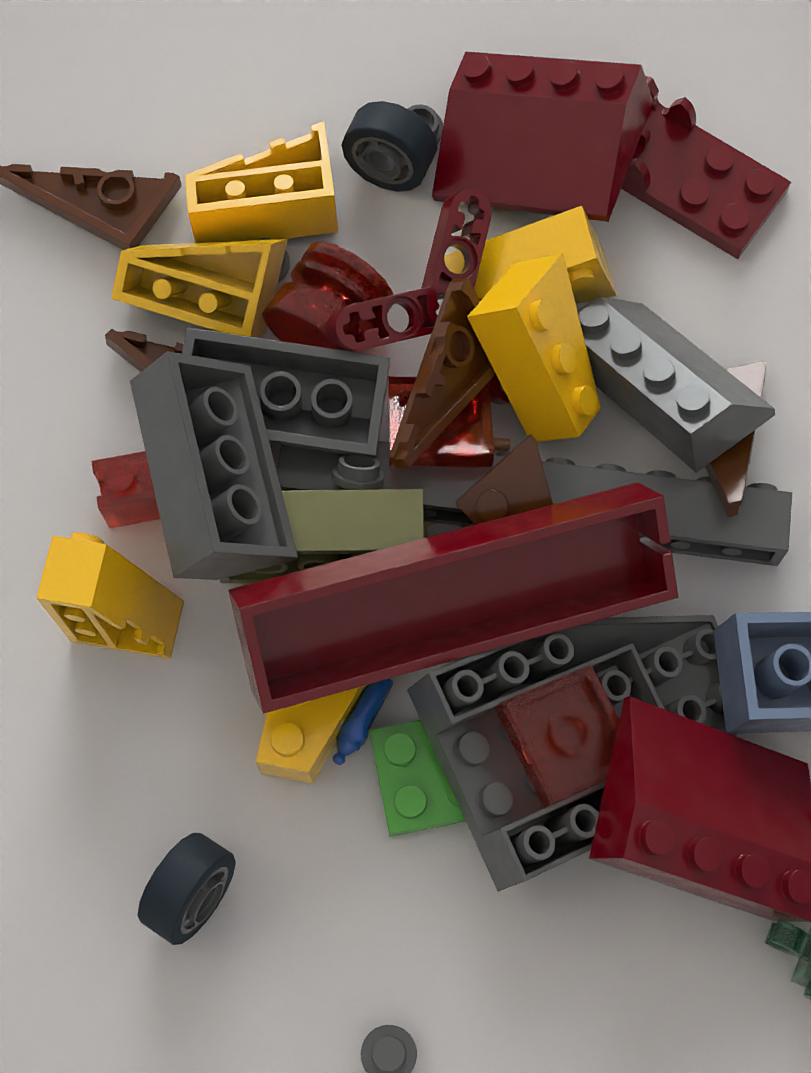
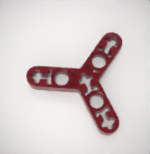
M468 188L452 194L444 201L421 289L351 304L333 312L328 319L326 328L329 341L337 350L358 352L432 334L438 316L436 311L440 306L438 300L444 299L449 283L453 279L468 277L473 288L475 286L492 216V208L485 194L477 189ZM468 203V212L474 215V220L464 224L465 214L458 211V208ZM462 230L461 236L451 235L452 233ZM449 247L457 248L464 256L465 264L460 274H455L446 267L444 255ZM393 304L402 306L409 316V323L404 332L395 331L388 323L387 313ZM373 319L374 329L357 333L355 337L351 334L345 335L343 331V325L348 324L350 320L352 323H358ZM495 375L483 387L482 392L492 403L499 405L508 404L510 401L505 391L501 390V383L497 375Z

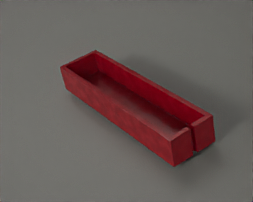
M638 482L228 590L251 691L263 714L679 598L672 552L661 546L671 542L664 496ZM639 532L647 537L640 538Z

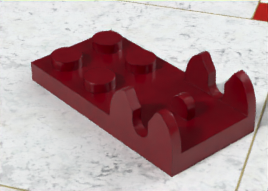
M645 76L654 103L621 189L734 258L739 259L788 192L791 181L696 126L694 106L686 97L675 100L670 108L664 107L658 101L659 90L654 79Z

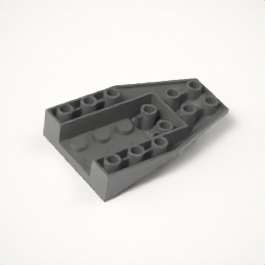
M713 615L604 618L472 655L428 673L407 689L498 892L523 883L591 850L625 697L636 698L726 732L713 632L718 627V624Z

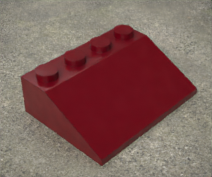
M465 51L449 89L432 190L434 201L444 202L452 194L471 188L485 194L491 208L557 215L582 206L589 220L609 222L654 103L642 65Z
M625 697L589 859L772 921L811 922V781L808 763L636 698Z

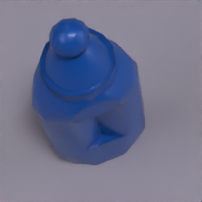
M391 678L366 685L336 737L338 752L332 757L335 764H344L346 756L358 751L365 744L368 738V731L393 686Z

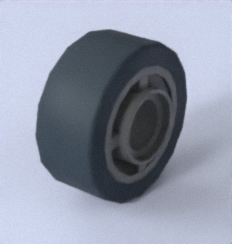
M385 101L369 102L359 108L341 144L344 158L352 170L364 180L380 188L396 192L409 191L421 185L438 150L436 136L428 123L415 112L399 104Z
M191 833L181 839L158 865L144 889L139 901L137 914L140 922L172 945L183 944L189 940L207 922L225 895L234 875L236 865L234 854L202 833Z

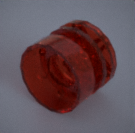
M323 241L313 242L303 254L301 261L296 264L290 273L293 282H286L281 285L262 315L265 324L274 336L282 342L336 349L329 341L326 328L328 319L334 311L351 304L394 294L386 280L371 265L354 253L335 244ZM373 319L358 323H352L350 320L348 324L343 325L345 335L351 334L354 337L357 333L374 329Z

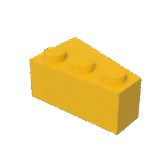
M324 121L310 126V134L286 143L282 137L269 142V150L244 159L242 154H238L185 175L188 215L195 243L249 241L261 238L289 239L339 232Z
M582 206L486 240L474 290L481 301L515 262L563 253L575 304L592 301L599 296L606 298L617 296L602 244ZM457 250L444 255V261L449 271L460 274L465 264L461 251Z
M288 239L141 245L122 250L120 252L111 299L221 333L256 338L266 333Z
M559 253L515 262L470 312L467 318L526 435L529 436L531 434L536 439V442L580 437L601 409L564 255Z
M81 532L72 533L71 538L52 535L36 599L70 642L171 659L184 600L110 546L103 544L104 541L97 536Z
M366 685L266 713L255 761L261 774L313 784L337 744L336 737L342 724L349 717Z

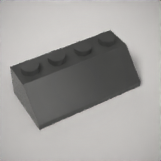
M599 296L577 311L596 387L696 473L775 416L774 407L643 303Z
M186 327L182 354L249 365L251 367L269 443L376 458L390 357Z
M167 351L130 380L173 578L219 580L295 560L298 558L251 367L249 365Z

